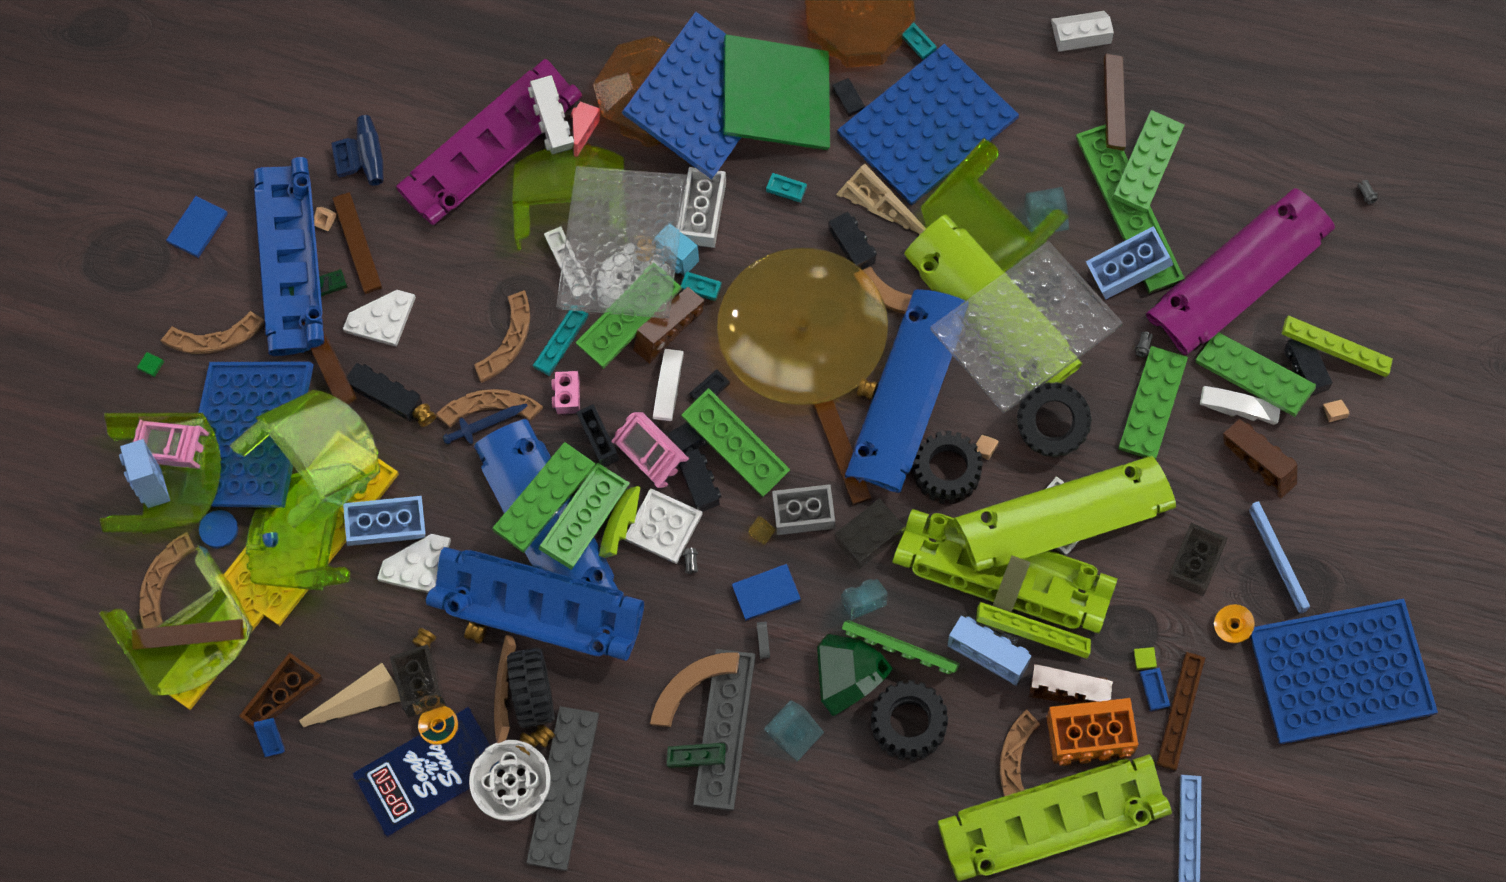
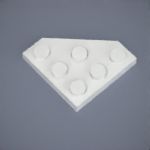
M395 290L350 312L343 331L397 347L416 297L414 294Z
M430 534L385 559L377 578L378 581L428 593L436 586L440 552L444 547L449 548L451 539Z

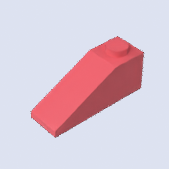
M580 102L571 112V118H573V152L575 157H578L600 122V108Z

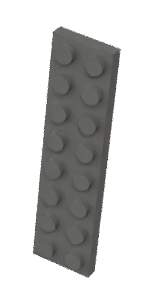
M716 649L715 654H740L737 674H723L712 677L702 744H726L725 764L699 766L693 805L734 811L756 655L754 653Z
M559 707L554 731L555 737L552 740L548 759L551 776L550 789L546 800L537 811L527 865L562 871L568 870L599 719V713Z

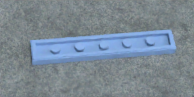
M1259 501L1252 503L1249 512L1298 612L1302 614L1310 607L1306 596Z
M1180 775L1178 882H1200L1201 776Z

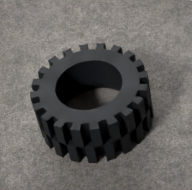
M940 431L936 433L934 439L930 435L927 437L926 443L922 442L914 460V479H916L917 487H922L921 493L924 496L929 493V499L932 501L937 497L940 498L939 503L944 504L945 499L949 500V504H955L956 498L961 502L965 500L966 494L970 497L973 494V489L978 487L983 461H981L982 455L980 451L977 452L978 446L975 443L970 444L971 439L968 436L965 439L961 438L962 433L957 432L956 436H952L951 431H946V435L942 436ZM952 451L964 459L967 470L956 480H942L931 471L929 466L930 460L940 452Z

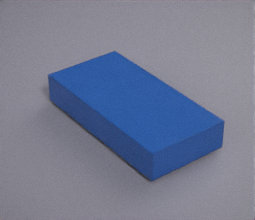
M1160 668L1140 672L1149 710L1155 711L1169 708L1170 703Z
M274 718L254 722V728L265 757L285 752Z

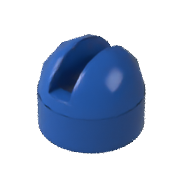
M271 532L262 535L263 543L266 547H275L278 544V533Z

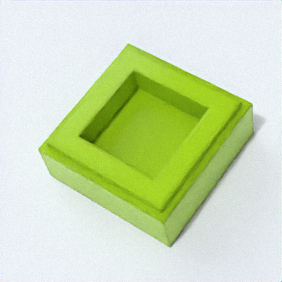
M1154 647L1134 649L1136 670L1154 669L1157 667Z

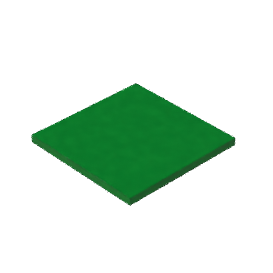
M725 34L723 135L828 150L830 148L829 51Z

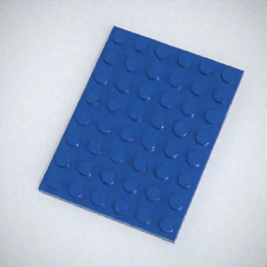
M695 12L624 108L622 114L712 180L741 137L723 135L724 36L726 33Z
M943 44L841 126L837 133L912 206L1019 118V114L949 47Z
M209 362L196 426H201L209 432V435L199 436L198 442L203 445V452L195 451L193 460L200 465L199 469L186 467L179 499L180 505L285 508L314 364L311 362Z
M1404 599L1254 627L1250 636L1279 745L1436 715L1438 713Z

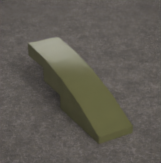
M1013 555L1011 556L992 606L1012 612L1030 562ZM985 624V627L1004 633L1003 630Z

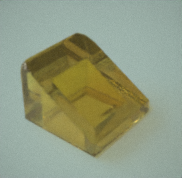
M758 516L748 532L750 536L765 545L776 529L764 518Z

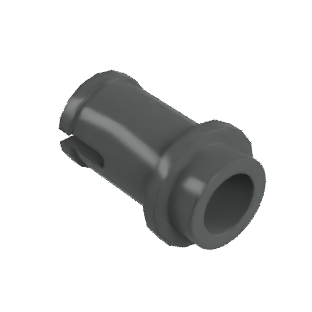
M1368 180L1361 181L1363 185L1359 183L1357 187L1364 196V202L1368 204L1375 203L1378 200L1377 192L1373 191Z
M1149 332L1141 333L1138 346L1135 347L1136 355L1140 357H1146L1150 353L1149 346L1153 335H1149Z
M695 548L684 549L685 572L688 574H692V571L694 573L698 572L696 558L698 552H696Z

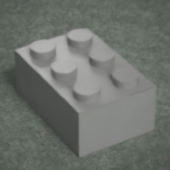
M831 485L772 491L777 535L835 529Z

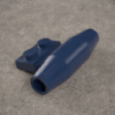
M362 115L357 118V140L346 138L331 143L336 171L340 178L357 173L363 167L369 184L376 186L384 181L383 157L378 133L369 115Z

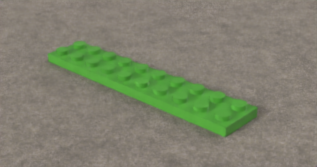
M1106 124L1076 134L1077 142L1123 240L1126 241L1154 226L1173 262L1172 266L1143 280L1148 293L1151 294L1168 288L1184 280L1185 278L1151 207L1149 206L1148 211L1144 213L1112 199L1128 159L1124 151L1106 148Z

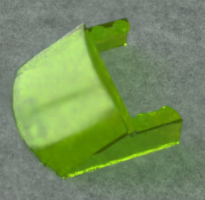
M983 138L921 206V211L926 223V229L941 216L948 215L958 228L965 229L1001 270L1008 275L1045 246L1044 243L1069 216L1060 209L1053 210L1031 232L978 180L999 157V149L991 141Z
M584 145L577 157L574 156L573 149L551 154L550 150L544 149L527 156L515 164L512 202L514 239L517 249L522 250L521 240L527 238L530 234L529 205L609 199L610 226L612 230L623 232L624 241L628 242L624 157L607 149Z
M312 390L256 417L258 421L229 445L237 454L246 456L270 435L313 490L310 495L306 496L288 514L290 525L304 536L311 533L380 473L378 449L375 447L373 435L363 419L340 399L317 390Z
M104 413L108 436L114 440H134L135 431L140 420L201 426L209 432V435L199 436L198 442L203 445V452L195 451L193 460L200 465L199 469L159 464L170 502L147 508L145 503H143V515H111L107 518H100L102 531L143 532V534L201 522L215 499L221 474L219 445L214 430L203 413ZM151 430L147 446L153 454L164 455L163 450L166 448L170 432ZM181 433L173 434L168 455H176Z
M351 463L292 474L285 508L260 507L259 510H255L251 520L246 543V554L249 556L247 569L251 572L250 579L252 583L323 591L324 586L349 583L350 571L345 567L333 568L328 566L341 496L346 497L350 494L364 493L367 489L369 476ZM271 532L278 533V544L275 547H266L263 543L262 535Z
M198 546L196 548L198 554L195 557V563L212 590L158 627L243 619L244 639L133 650L132 630L137 628L128 614L122 609H114L110 612L101 611L99 613L151 695L164 696L186 692L215 678L240 654L253 630V626L232 585L204 547Z

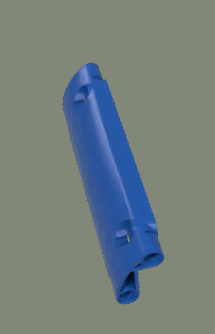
M296 157L292 159L291 166L261 167L254 170V197L266 336H268V353L271 356L297 354L324 344L322 302L308 160L304 157ZM294 286V296L290 295L288 287ZM315 315L318 318L312 319L310 316Z
M913 291L853 449V454L845 473L846 479L852 476L857 478L858 483L864 480L895 493L901 492L906 474L908 475L912 468L964 325L962 321L969 306L967 301L936 291ZM910 315L916 318L915 322L909 319ZM858 450L865 451L866 457L860 456Z
M527 419L506 425L490 433L474 445L479 458L483 462L481 469L504 513L551 459L547 448L535 436ZM520 448L523 454H519L517 449ZM571 495L527 548L525 554L532 567L586 581V578H589L591 583L618 590L615 582H613L614 574L607 560L599 556L600 547L595 538L592 539L572 570L539 550L541 543L573 497Z
M444 547L440 552L436 586L428 592L426 598L427 606L445 610L454 617L590 655H608L627 661L630 657L644 611L643 600L624 596V593L617 589L477 551H459ZM461 590H464V591H466V594H462V593H458V592H460ZM607 629L610 631V634L603 633V631Z

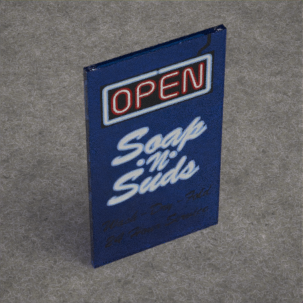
M469 707L456 714L458 729L455 736L447 743L434 745L425 741L421 735H418L352 773L387 837L470 789L469 778L472 766L490 744ZM451 716L445 720L446 728L444 731L436 733L430 728L423 732L422 735L431 741L446 739L454 729V717ZM444 722L437 724L433 727V729L437 731L441 730L444 726Z

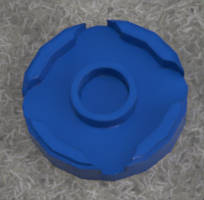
M217 510L210 512L201 520L199 526V535L202 541L209 547L216 549L232 544L238 534L237 521L227 511Z

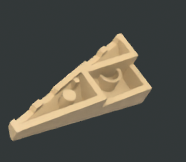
M866 164L861 166L837 193L839 197H845L851 200L852 203L859 204L867 208L868 211L891 222H896L902 225L903 228L913 230L919 233V235L926 229Z
M381 663L299 721L305 728L308 725L369 711L372 708L388 706V704L403 702L405 698L383 663Z

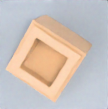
M317 207L314 214V226L329 231L338 213L324 207Z
M1342 400L1323 404L1329 422L1345 419L1350 414Z
M981 435L976 443L978 446L977 452L980 451L982 457L989 460L999 441Z

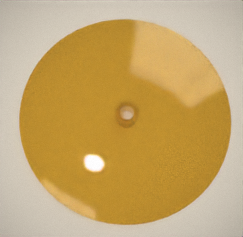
M794 248L778 251L760 258L749 265L736 277L728 288L718 315L720 347L726 362L734 374L756 393L777 402L793 405H811L828 402L849 393L859 386L878 364L885 348L888 333L885 304L879 290L869 276L846 258L832 252L813 248ZM806 327L807 330L800 331L799 328Z

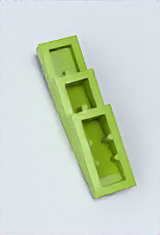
M636 486L625 490L617 502L602 538L599 552L600 557L607 558L617 555L618 542L626 539L628 525L635 523L640 487Z

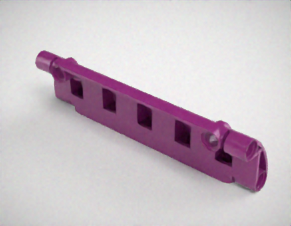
M543 59L532 71L526 72L410 172V176H407L396 185V189L424 219L434 226L541 134L539 127L541 119L539 115L536 116L533 105L536 103L534 97L530 98L528 91L530 81L552 75L559 95L558 102L561 103L564 113L582 98V93L575 85H569L547 59ZM446 197L452 198V206L445 204Z
M1294 188L1276 204H1272L1188 274L1184 280L1168 291L1161 298V301L1146 313V317L1153 325L1162 326L1182 354L1188 355L1198 345L1214 337L1321 245V240L1335 229V225L1314 200L1299 189ZM1171 298L1174 300V305H1173V306L1171 305V302H1170V301H1171Z

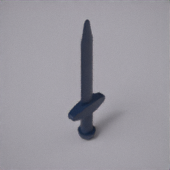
M528 405L511 406L469 425L461 417L459 419L461 429L448 435L446 433L443 436V441L445 444H451V441L465 436L467 441L473 444V433L515 416Z

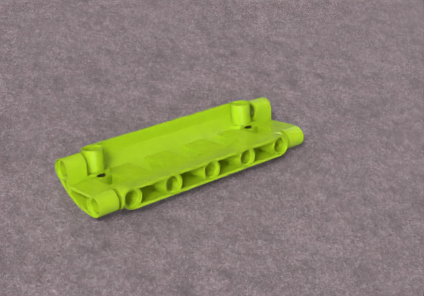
M943 215L932 223L905 251L904 256L917 268L921 279L932 291L949 294L968 302L969 306L962 321L964 327L1017 386L1025 389L1027 393L1033 390L1034 387L1044 383H1061L1081 367L1082 362L1069 351V344L970 234L963 228L959 229L948 215ZM936 256L938 258V263L935 261L933 257ZM925 268H931L932 270L927 271ZM1034 364L1037 367L1036 371L1031 367V365ZM1025 375L1028 376L1030 379L1026 380L1023 379L1021 376Z
M1149 456L955 517L954 525L958 534H963L972 566L978 572L994 565L997 567L1008 564L1012 555L1020 559L1027 558L1155 517L1157 513L1175 509L1176 501L1162 468L1153 456ZM1126 468H1129L1131 471L1129 477L1125 475ZM983 512L988 516L986 523L981 520Z
M912 509L906 529L895 552L893 563L906 568L912 567L913 572L919 577L994 602L1008 564L997 567L994 565L993 567L976 572L972 566L963 534H958L955 528L954 518L939 513L932 514L931 518H928L929 514ZM929 538L935 539L936 542L930 541ZM1049 550L1023 558V560L1030 562L1013 609L1071 629L1082 625L1084 629L1100 633L1118 578L1100 573L1099 576L1097 575L1098 570L1093 565ZM1078 589L1085 590L1086 592L1081 593L1078 591Z
M1148 754L1132 759V764L1129 759L1115 761L963 809L958 812L959 821L954 815L938 820V826L957 881L960 882L977 875H991L1143 827L1151 820L1171 815L1172 811L1168 799L1162 794L1153 759ZM1132 800H1135V801L1138 802V803H1135V804L1130 805V801H1132ZM1139 811H1143V816L1136 819V814ZM981 848L984 851L977 854L975 852L977 849ZM989 860L985 868L980 867L982 861Z

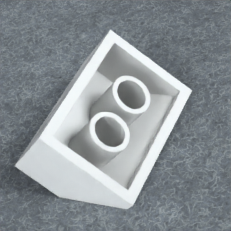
M1105 11L1051 19L1058 52L1111 44L1114 33L1110 16Z

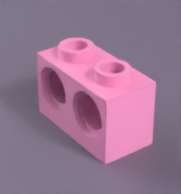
M578 371L555 372V379H552V390H555V396L552 397V408H556L557 414H577L576 412L580 410V378ZM563 382H570L568 386H561ZM565 399L570 400V402L567 404L561 403Z

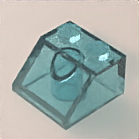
M1063 187L1026 193L1024 204L1032 236L1069 230L1067 202Z
M872 579L866 580L861 584L862 586L857 588L850 587L843 591L841 601L850 620L887 605V591L878 579L873 581Z
M791 700L764 728L772 740L797 762L824 733L804 707Z

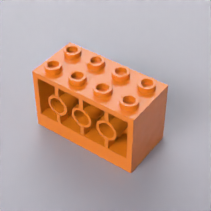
M1131 698L1049 708L1046 718L1054 764L1059 763V766H1066L1074 761L1084 764L1091 762L1092 759L1108 761L1111 760V757L1118 756L1119 759H1127L1134 755L1138 747Z

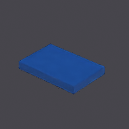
M195 196L166 241L199 258L228 213L226 210Z
M787 564L732 584L745 621L801 601Z

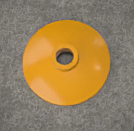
M1237 604L1222 608L1214 620L1217 635L1228 643L1245 641L1251 636L1255 626L1252 613L1246 607ZM1238 623L1239 626L1238 628L1233 629L1232 624Z
M443 705L429 707L420 716L418 722L419 733L430 744L441 745L447 743L457 732V716L449 707ZM437 724H443L442 729H436Z

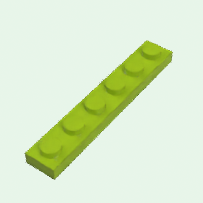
M1289 315L1285 319L1282 335L1381 376L1387 377L1390 374L1393 358Z
M982 602L977 607V622L1086 659L1090 655L1091 639Z

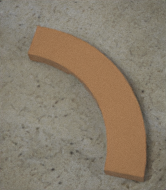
M871 267L854 273V278L864 292L869 294L879 304L893 311L906 313L912 295L889 287L874 273Z
M525 290L508 296L511 309V323L502 345L496 352L474 364L481 383L502 372L516 358L525 343L530 325V308Z
M250 311L232 328L223 332L205 335H194L172 326L160 341L170 348L186 353H217L247 341L265 325V320Z
M493 389L466 394V396L448 403L435 415L451 428L461 417L464 418L475 412L494 409L504 410L511 406L527 404L528 406L519 412L518 415L531 422L543 409V406L525 395L512 393L508 390Z
M188 532L171 541L159 556L155 557L145 574L140 591L139 609L143 629L164 626L160 609L164 583L177 563L196 550Z
M510 635L505 636L495 688L494 726L497 743L507 739L510 729L508 710L505 705V700L508 699L509 686L507 682V656L511 652H515L516 649L514 638Z
M720 653L711 655L690 664L679 672L661 693L652 713L650 724L652 726L671 727L673 717L680 704L679 702L685 694L709 677L737 674L740 654Z
M1027 709L1012 725L1003 744L1000 757V779L1004 796L1025 790L1020 775L1021 756L1027 740L1040 726V723Z

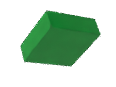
M146 352L137 368L155 377L164 361Z

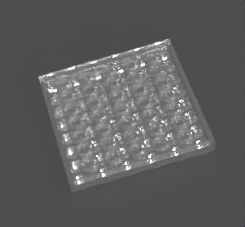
M576 166L556 304L557 309L657 318L670 317L687 175Z
M1048 241L933 324L930 330L1004 414L1030 395L1033 389L1035 390L1040 385L1045 384L1119 329L1123 322Z

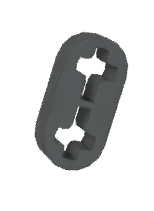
M767 621L757 622L760 659L770 658Z

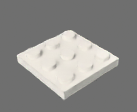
M650 488L636 515L635 523L631 524L624 540L677 564L703 513Z

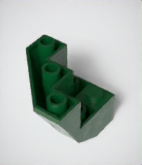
M827 634L817 646L821 702L832 716L837 715L868 695L884 681L893 669L880 652L862 640Z

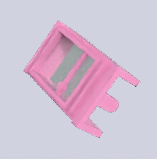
M643 412L631 413L626 418L624 426L615 432V437L612 440L655 483L654 485L657 488L667 487L668 483L665 480L668 476H674L678 472L676 466L680 462H685L689 459Z
M140 420L133 442L144 439L158 464L199 469L200 465L193 460L195 451L203 452V445L198 442L199 436H208L209 432L201 426Z

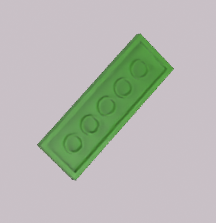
M1153 110L1150 111L1112 199L1146 213L1184 128V124Z
M653 263L576 341V345L604 369L633 340L637 329L677 295L682 289L681 286Z
M1219 332L1210 339L1196 358V363L1294 417H1296L1316 389V384Z
M1151 346L1119 450L1144 458L1149 456L1157 458L1188 357Z
M709 388L681 415L762 497L790 471Z
M564 442L494 525L493 531L524 553L595 468V463Z
M597 463L543 540L539 550L572 570L630 483Z
M850 620L845 621L842 627L843 630H846L845 634L854 638L864 637V642L872 645L882 644L883 649L893 653L896 650L902 652L901 656L911 660L918 658L921 660V664L928 667L936 665L940 667L939 671L946 674L955 673L960 664Z

